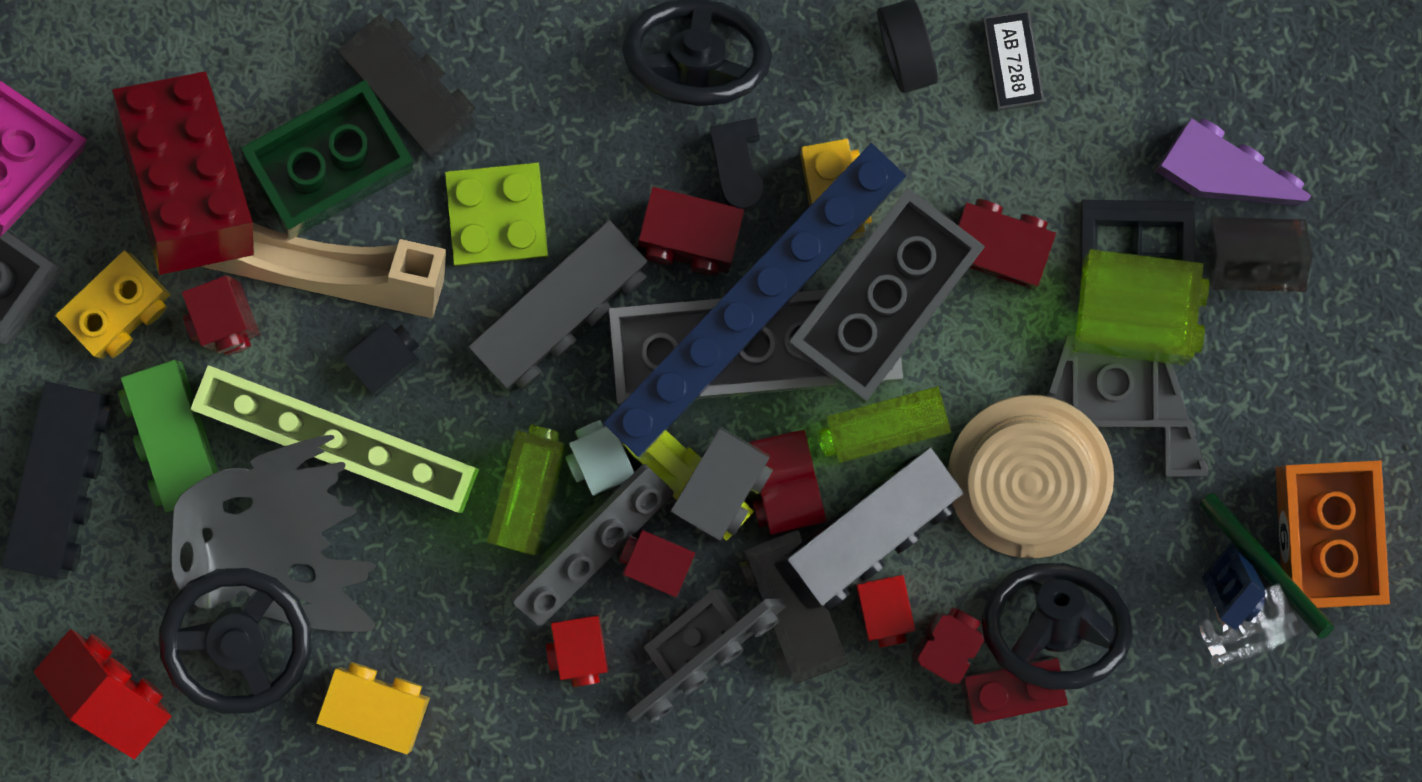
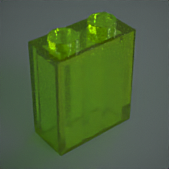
M1090 249L1083 259L1074 351L1186 366L1193 359L1195 353H1201L1204 343L1205 326L1198 324L1199 306L1205 307L1207 304L1209 279L1202 278L1203 263Z
M939 386L826 416L823 420L825 427L817 431L824 457L833 456L835 465L951 433Z
M531 424L528 433L516 431L487 543L532 555L539 554L568 447L565 443L558 441L560 433Z

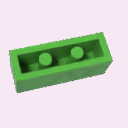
M172 360L122 377L124 389L118 392L127 418L134 417L139 434L133 436L137 454L141 462L148 461L154 478L148 480L151 497L156 507L163 506L165 513H174V507L180 495L205 477L219 472L200 413L190 410L195 398L184 364L178 360Z

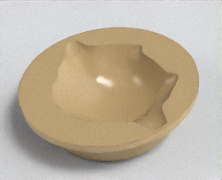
M1043 395L1013 396L997 401L981 410L965 425L953 446L948 465V472L964 492V494L952 502L963 525L975 538L989 548L1018 558L1035 559L1049 557L1069 550L1082 542L1102 520L1113 492L1114 471L1108 445L1099 429L1084 413L1074 406Z

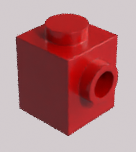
M600 615L551 623L554 642L546 643L550 671L559 670L560 680L571 679L572 687L600 683L599 674L609 671Z

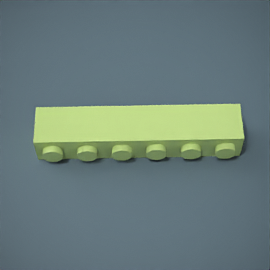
M209 365L206 368L190 409L284 446L320 436L334 435L335 438L319 447L325 451L315 456V458L330 464L344 462L346 465L344 469L458 513H463L479 469Z

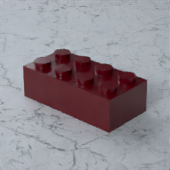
M203 71L112 89L116 127L159 275L254 255L253 221L207 72Z

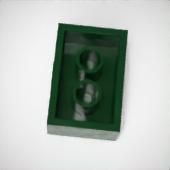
M366 79L240 148L244 163L289 240L413 172L412 157Z

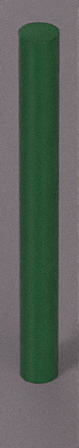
M1214 493L1205 496L1200 502L1203 510L1319 639L1328 636L1333 631L1334 625Z

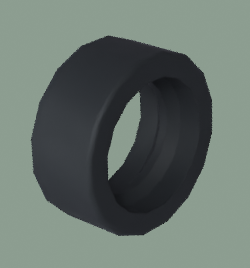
M905 0L878 8L877 15L883 44L892 74L900 92L906 93L937 84L938 73L935 57L917 2L915 0Z

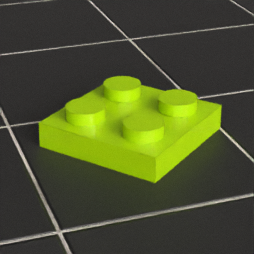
M539 163L445 172L455 267L548 257Z

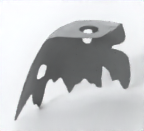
M334 435L300 441L263 453L250 461L253 466L252 470L244 468L221 470L205 477L181 494L174 507L171 546V572L178 588L182 590L189 581L216 569L250 568L277 578L298 598L311 603L302 605L310 622L311 629L333 632L372 631L375 628L374 621L342 589L343 587L366 581L368 572L373 570L376 565L366 561L330 559L321 553L323 549L330 546V543L321 533L357 512V509L341 505L336 496L327 493L328 488L338 481L337 474L344 470L346 465L344 462H337L325 466L297 469L305 460L322 454L325 450L319 447L335 438ZM251 497L253 501L250 508L238 514L227 513L223 509V502L231 498ZM210 528L213 536L212 539L205 543L202 529ZM185 542H189L193 555L191 567L187 572L183 571L180 563L181 548ZM293 564L309 565L314 569L316 578L312 582L292 580L289 578V568ZM246 586L221 587L201 596L194 605L208 610L223 602L233 600L241 590L247 591L249 597L255 590ZM272 602L263 617L289 624L283 609L276 602Z

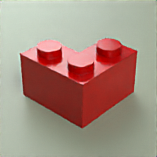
M70 629L33 673L69 720L135 760L172 717L160 702L164 695L145 678H141L138 683L132 680L131 672L120 662L110 657L113 650L100 638L91 634L86 639Z

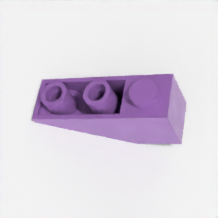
M1191 118L1184 124L1155 169L1156 173L1194 197L1300 206L1311 197L1309 193L1302 189L1304 183L1298 177L1282 169L1278 173L1262 164L1264 157L1259 152L1244 144H1240L1237 148L1222 138L1225 132L1206 119H1200L1197 122Z

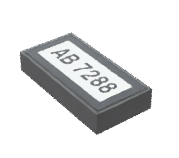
M1030 10L983 17L982 24L997 111L1043 104L1045 100Z

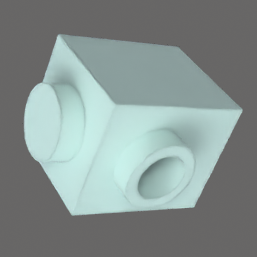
M601 420L575 431L578 440L569 443L573 453L565 458L576 482L585 479L592 496H596L624 483L635 472L621 441L607 427L603 426Z

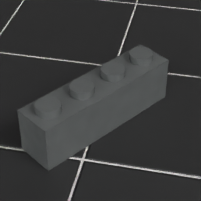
M608 220L476 339L469 348L506 389L510 391L517 385L522 391L540 376L542 371L538 365L551 353L558 359L577 342L573 333L584 323L587 322L593 327L609 313V308L612 307L608 302L621 290L628 296L647 279L643 270L649 266L648 261L620 230Z

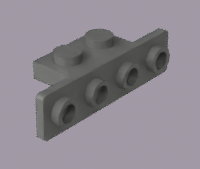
M646 464L641 465L613 494L607 490L541 556L545 562L510 596V600L537 625H543L627 542L630 535L633 536L673 496V490Z
M720 589L710 591L644 646V649L666 678V681L626 713L628 719L631 722L648 720L650 723H654L667 715L673 709V705L670 702L682 692L687 695L701 687L708 680L705 673L717 663L723 666L738 657L744 650L740 644L754 634L755 637H759L771 630L779 622L776 615L786 608V604L781 598L765 599L741 619Z

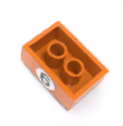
M1382 461L1275 466L1281 568L1317 608L1390 604ZM1283 599V608L1292 609L1290 605Z

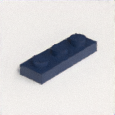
M1231 542L1202 576V579L1219 618L1236 631L1243 621L1248 623L1259 614L1264 606V596L1267 592L1252 563Z

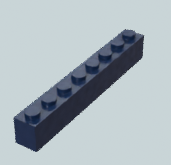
M870 143L603 424L640 459L903 183L906 175L874 144Z

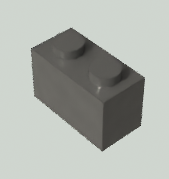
M720 427L671 512L720 541L726 531L735 535L749 512L741 507L748 493L752 490L759 494L773 469L766 466L770 455Z

